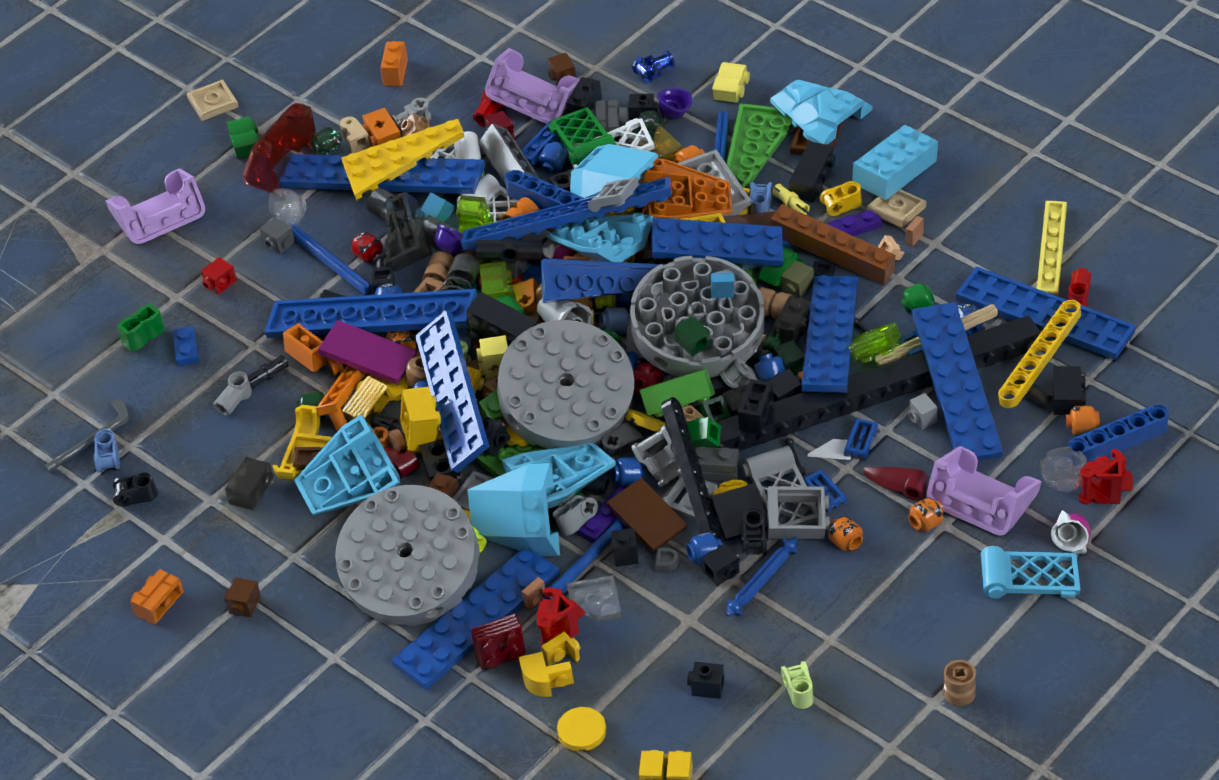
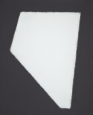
M832 439L808 453L807 457L851 460L852 454H849L848 457L844 456V449L848 440Z

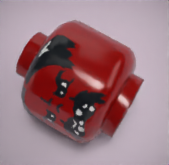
M369 232L358 234L352 240L353 254L365 263L372 262L378 254H382L383 244L381 240Z

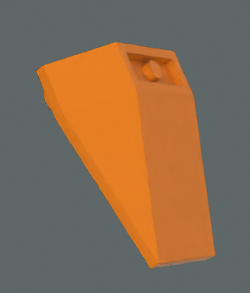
M657 158L653 162V167L643 174L642 183L670 176L672 183L671 196L663 202H656V200L647 202L648 204L643 206V215H650L653 218L670 219L678 217L683 219L721 213L722 215L732 214L729 181Z

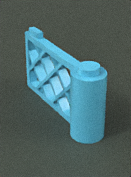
M988 546L980 553L984 594L990 598L998 599L1006 593L1061 594V597L1075 598L1076 595H1080L1076 553L1004 551L998 546ZM1010 560H1020L1024 565L1018 569L1010 563ZM1040 560L1048 565L1041 569L1034 562ZM1060 561H1071V566L1066 570L1058 563ZM1028 567L1037 573L1032 578L1023 573ZM1052 568L1061 574L1056 579L1047 573ZM1018 576L1026 583L1024 585H1013L1012 580ZM1043 577L1050 584L1041 586L1036 581ZM1066 577L1073 582L1074 586H1064L1060 581Z

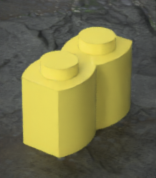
M727 62L721 64L718 76L713 84V100L737 103L739 98L743 97L745 83L748 84L750 79L747 65Z

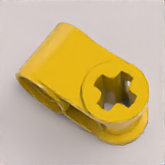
M849 181L837 187L826 189L821 193L819 199L827 207V213L830 216H838L841 213L857 209L861 206V187L859 183Z

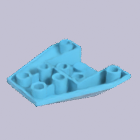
M612 144L598 146L571 172L570 192L583 198L599 195L602 187L607 182L637 177V180L641 178L640 175L652 168L653 162L659 156L654 152Z
M635 213L632 215L604 216L597 219L590 217L586 218L582 223L573 224L571 222L565 224L562 228L555 229V231L548 234V239L586 257H590V259L595 261L622 262L645 248L653 216Z

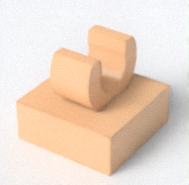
M884 235L878 247L895 254V260H901L904 252L900 251L899 244L895 242L892 236Z

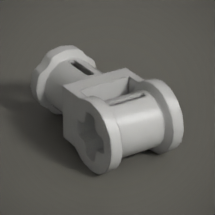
M416 98L410 104L404 106V112L396 116L392 115L391 118L400 131L402 122L412 113L418 116H425L430 122L429 102L425 98Z

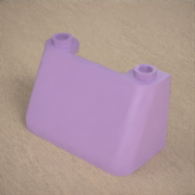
M510 48L495 59L485 86V93L490 99L546 124L550 120L557 119L563 115L567 108L566 102L580 79L569 75L564 76L560 79L558 85L555 86L522 71L524 64L522 55Z
M180 168L170 172L164 181L167 189L166 192L130 207L127 199L122 196L106 200V204L129 240L135 244H142L203 216L205 204L195 178Z
M962 446L957 447L935 461L927 490V497L939 501L944 508V512L999 536L1005 535L1014 527L1039 493L1042 482L1033 477L1024 476L1018 480L1014 488L977 472V456L974 452Z

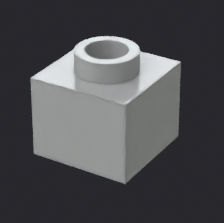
M926 393L910 400L908 414L913 423H917L921 429L937 423V406Z

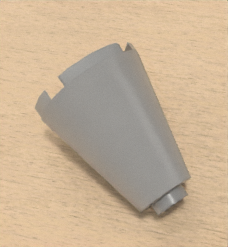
M542 298L537 305V312L545 322L573 320L592 326L594 324L591 322L593 312L585 304L570 300L543 303Z

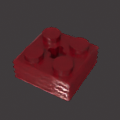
M511 614L471 629L475 656L481 669L496 668L500 663L518 660L519 657L526 653L522 627L516 614Z

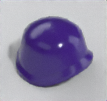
M665 89L657 94L661 114L670 119L683 117L692 104V95L685 89Z
M438 224L435 243L446 253L459 254L463 250L461 244L463 233Z

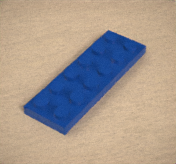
M653 218L652 257L675 259L684 256H692V258L711 256L731 263L782 266L784 261L782 227Z

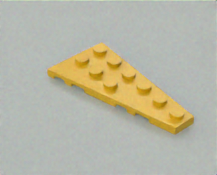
M459 119L447 121L446 123L341 157L356 201L362 198V194L369 189L374 191L379 188L378 184L385 180L391 181L417 165L416 162L424 157L426 159L430 158L435 150L439 148L445 149L464 138L465 135Z

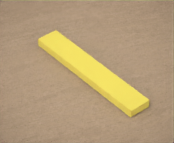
M1045 201L1037 289L1058 296L1067 202Z

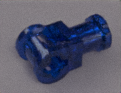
M667 50L656 58L652 55L638 58L632 65V71L635 74H639L644 83H651L656 77L662 75L661 70L674 67L675 61L672 54Z

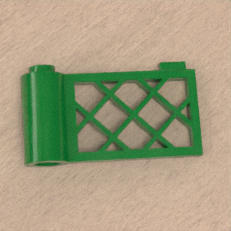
M588 107L551 120V124L548 125L552 134L557 133L569 150V157L573 165L578 166L598 146L616 145L612 135L607 134ZM587 115L585 119H578L580 117ZM573 125H580V127H573ZM587 126H594L592 129L586 128ZM568 133H575L573 136H566ZM585 134L587 137H580V135ZM575 143H582L578 146L573 147Z

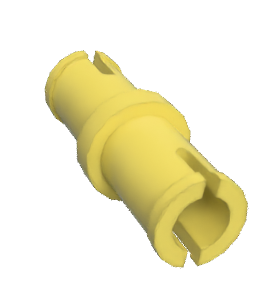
M782 184L775 185L780 192L774 188L772 189V195L780 199L783 205L805 215L807 213L801 208L809 212L810 206L799 199L795 192H790Z

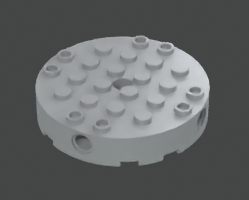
M692 256L675 258L674 262L664 266L660 264L642 278L631 299V332L636 347L652 365L680 377L707 368L710 378L720 376L722 371H726L735 364L736 359H741L745 363L754 354L762 339L764 330V301L760 289L758 290L753 283L752 277L743 269L720 258L711 256L692 258ZM711 273L734 274V298H711ZM691 316L703 322L710 332V346L694 357L675 341V327L680 321L686 320Z
M573 320L544 322L520 334L509 345L502 357L497 382L499 407L508 425L525 441L534 446L537 444L548 449L578 446L592 442L597 446L601 445L602 438L606 433L617 429L625 422L634 391L632 366L619 343L601 329Z
M402 485L388 488L362 502L344 523L337 540L335 554L336 568L340 581L354 604L363 613L373 617L376 621L393 626L394 624L416 626L429 623L444 616L458 605L475 581L480 557L477 536L461 506L447 494L421 485Z

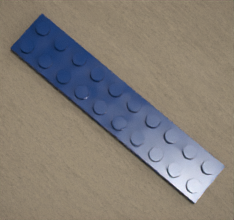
M292 154L279 181L281 188L352 190L341 159L344 156ZM422 158L416 162L417 165L391 181L385 180L378 184V187L385 191L475 194L485 168L484 160Z
M670 176L639 184L633 191V194L621 206H603L599 211L593 212L589 209L588 203L592 198L598 196L596 195L466 229L461 241L463 251L467 249L470 251L477 250V240H502L508 236L520 239L525 234L537 235L542 233L544 229L551 227L555 230L564 227V224L582 223L586 218H601L609 212L621 213L627 210L628 207L635 206V208L646 206L647 202L655 200L656 202H663L671 196L672 183Z
M476 289L280 300L274 302L264 333L267 338H280L284 336L282 334L296 324H300L303 328L315 334V336L328 335L337 320L367 332L423 330L445 310L452 313L456 328L469 327L466 310L478 294Z

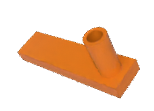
M348 365L316 407L319 416L329 414L337 432L348 423L341 407L365 375V372Z

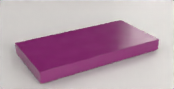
M337 320L318 348V354L396 385L400 383L405 375L407 363L410 359L417 356L416 350Z

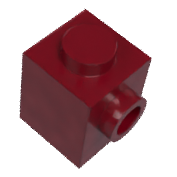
M504 111L484 117L486 131L493 123L508 129L515 140L513 120L511 117H507Z

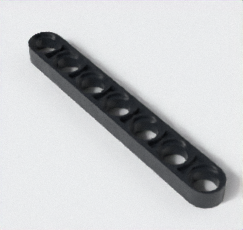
M671 397L663 401L661 407L700 534L710 532L716 539L721 538V531L682 406L675 397Z

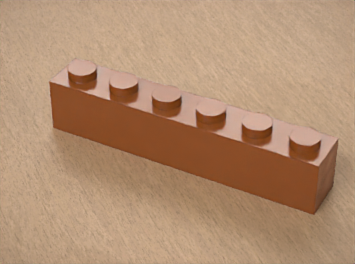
M781 204L771 218V226L782 227V240L883 286L895 271V254Z

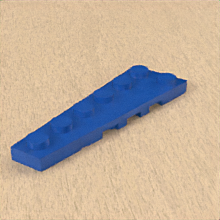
M543 259L541 261L543 303L633 293L642 278L660 264Z

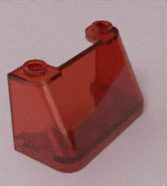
M300 103L292 104L253 145L242 172L243 180L247 185L273 194L279 186L278 181L275 180V172L272 170L290 150L299 153L301 147L309 146L311 149L317 146L319 142L310 106Z

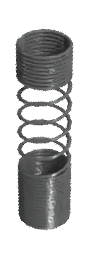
M381 188L375 190L367 201V210L383 220H387L390 224H395L397 228H403L406 233H411L413 237H419L421 241L441 252L444 251L435 243L438 224L459 231L431 215L425 216L421 210L417 212L415 206L409 207L407 202L401 203L400 198ZM402 204H406L407 210L403 217L396 222V213ZM414 208L415 214L410 223L403 226L404 218L409 209ZM421 212L423 218L419 226L412 231V222L416 215ZM394 216V222H390L388 219ZM402 221V227L398 226L397 223ZM410 225V231H407L405 228ZM418 229V236L414 235L412 232Z
M458 254L455 256L447 275L448 279L445 280L441 291L444 289L447 291V287L464 290L461 287L455 286L450 279L462 285H470L469 289H472L471 284L475 282L481 268L479 261L468 254ZM449 280L452 285L446 286L447 281Z

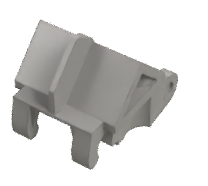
M666 424L661 427L660 431L641 443L632 445V450L639 463H644L655 479L659 480V487H663L673 478L682 475ZM665 438L668 445L663 450L653 456L646 451Z

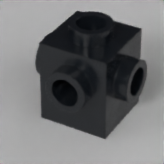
M487 416L482 421L489 448L484 453L494 457L511 437L506 431L507 426L501 420H494Z

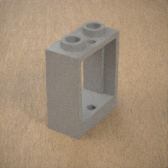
M768 486V539H792L794 537L798 539H824L825 530L830 529V517L825 516V509H829V495H825L824 487ZM778 502H817L818 526L778 525Z

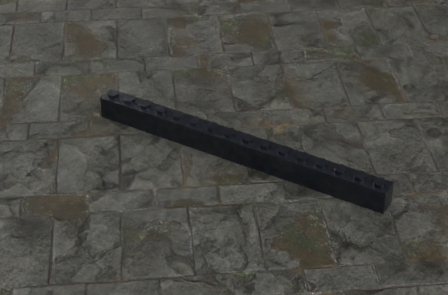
M1028 315L967 336L977 370L1025 354L1041 332ZM924 352L849 376L847 393L802 392L773 402L761 434L739 430L738 415L717 421L716 423L721 425L719 447L716 448L744 451L771 440L785 437L838 417L849 415L873 405L933 386Z

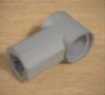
M244 372L232 373L228 378L229 385L213 403L214 408L224 416L230 415L241 400H246L251 396L252 389Z

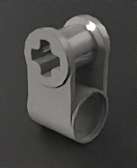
M736 359L735 364L726 371H722L720 375L729 387L744 395L750 379L758 380L754 369L746 365L741 359Z
M574 495L561 507L557 508L552 515L562 535L567 536L578 531L584 523L597 513L598 504L592 497L584 498L580 495Z

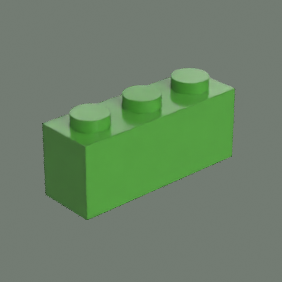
M707 368L640 390L647 415L654 414L655 418L664 416L661 404L671 397H675L683 408L688 406V403L697 401L699 405L710 400V396L715 394Z

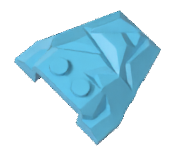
M802 80L793 81L771 97L770 100L785 117L790 116L793 119L792 124L795 127L799 125L804 130L803 135L808 140L828 145L836 138L837 126L851 115L862 119L873 109L872 105L847 91L824 87Z

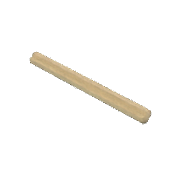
M991 304L962 317L964 329L967 330L996 317L998 311L995 305ZM919 337L876 355L875 362L879 367L907 357L908 351L921 346Z

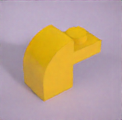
M542 652L519 657L524 685L529 692L536 696L551 697L552 688L574 684L570 661L546 666Z

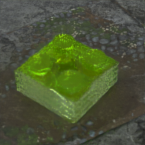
M894 321L858 335L848 347V349H851L852 357H854L853 361L861 360L862 363H866L874 359L873 355L881 353L884 356L893 352L894 347L899 345L898 341L903 335L900 334L901 330H898L897 322Z

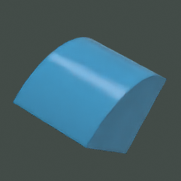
M430 192L421 211L424 212L425 216L431 215L440 221H445L452 214L456 206Z
M711 273V298H734L733 273Z

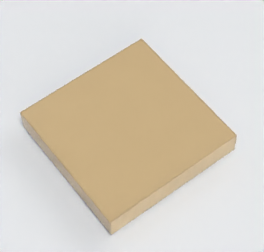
M224 80L186 93L188 100L201 121L239 107L237 100Z
M899 189L887 200L877 197L867 206V210H871L878 214L880 218L903 228L926 208L927 201Z

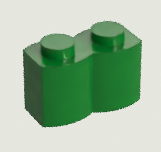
M249 116L226 122L237 159L261 153L259 147L263 146L260 134L256 135V133H259L256 121L252 122Z
M148 304L137 310L133 316L122 320L118 324L117 329L122 345L129 351L134 352L141 349L148 340L161 335L165 327L160 310L152 304Z

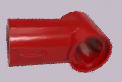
M484 91L481 97V104L473 114V120L479 126L485 127L484 117L495 114L497 111H503L505 105L490 99Z
M1078 268V270L1073 271L1068 300H1075L1080 305L1088 307L1092 273L1088 272L1086 268Z

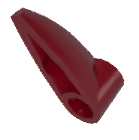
M383 446L400 479L419 468V461L413 452L408 450L403 453Z
M899 467L864 468V475L875 483L891 490L903 492L907 498L912 500L923 498L929 479L926 472L919 469Z

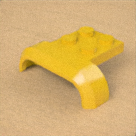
M301 405L295 408V430L280 468L278 465L272 466L280 480L294 481L303 471L296 470L293 467L294 447H324L331 440L332 437L318 435L320 416L316 410L317 406Z

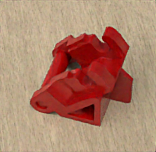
M1112 449L1111 456L1115 458L1114 460L1108 459L1107 456H1099L1095 461H1089L1081 468L1082 490L1079 494L1080 503L1087 505L1094 501L1096 504H1120L1121 491L1133 490V474L1126 470V458L1119 450Z
M545 588L544 595L553 598L549 600L543 599L542 602H539L537 626L541 629V646L563 632L570 638L579 633L577 620L585 615V611L574 600H568L562 594V590Z

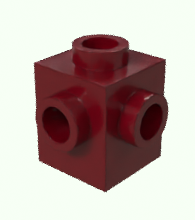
M642 363L632 369L634 375L633 393H638L640 397H642L641 389L664 382V371L652 367L651 364Z

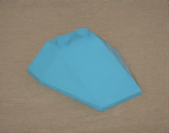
M361 414L342 426L294 481L312 515L316 516L365 501L380 491L395 487L400 484V476L382 443Z
M593 442L578 446L521 453L502 460L506 473L530 463H552L554 486L546 488L548 509L559 505L616 465V462Z
M530 463L468 489L471 525L479 531V535H482L488 541L519 551L525 549L535 552L540 556H559L558 532H550L546 488L554 486L552 463Z

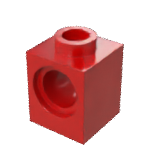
M220 257L200 271L203 286L208 291L211 290L217 295L237 281L234 267Z

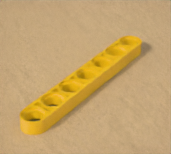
M1067 300L1060 305L1000 388L998 395L999 404L1002 407L1013 408L1020 403L1080 319L1081 306L1079 302ZM1068 309H1075V310H1076L1075 312H1072V313L1066 312V310H1068ZM1058 323H1065V324H1066V325L1063 326V327H1057V326H1055V325L1058 324ZM1048 337H1054V338H1056V339L1053 340V341H1047V340H1045V339L1048 338ZM1039 351H1044V352H1046L1044 355H1036V354H1035L1036 352H1039ZM1026 366H1035L1032 370L1024 369ZM1017 380L1025 381V383L1019 385L1014 382ZM1006 395H1013V396H1015V397L1012 398V399H1005V398H1003V397L1006 396Z

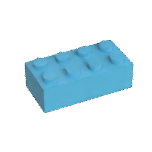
M904 125L853 163L852 181L859 183L862 189L887 200L937 161L938 141Z

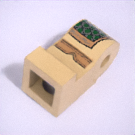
M345 117L340 121L342 137L347 140L351 153L371 147L368 133L356 118Z

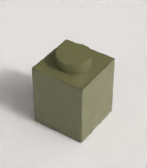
M796 260L781 275L782 292L792 294L793 297L801 299L814 284V268Z

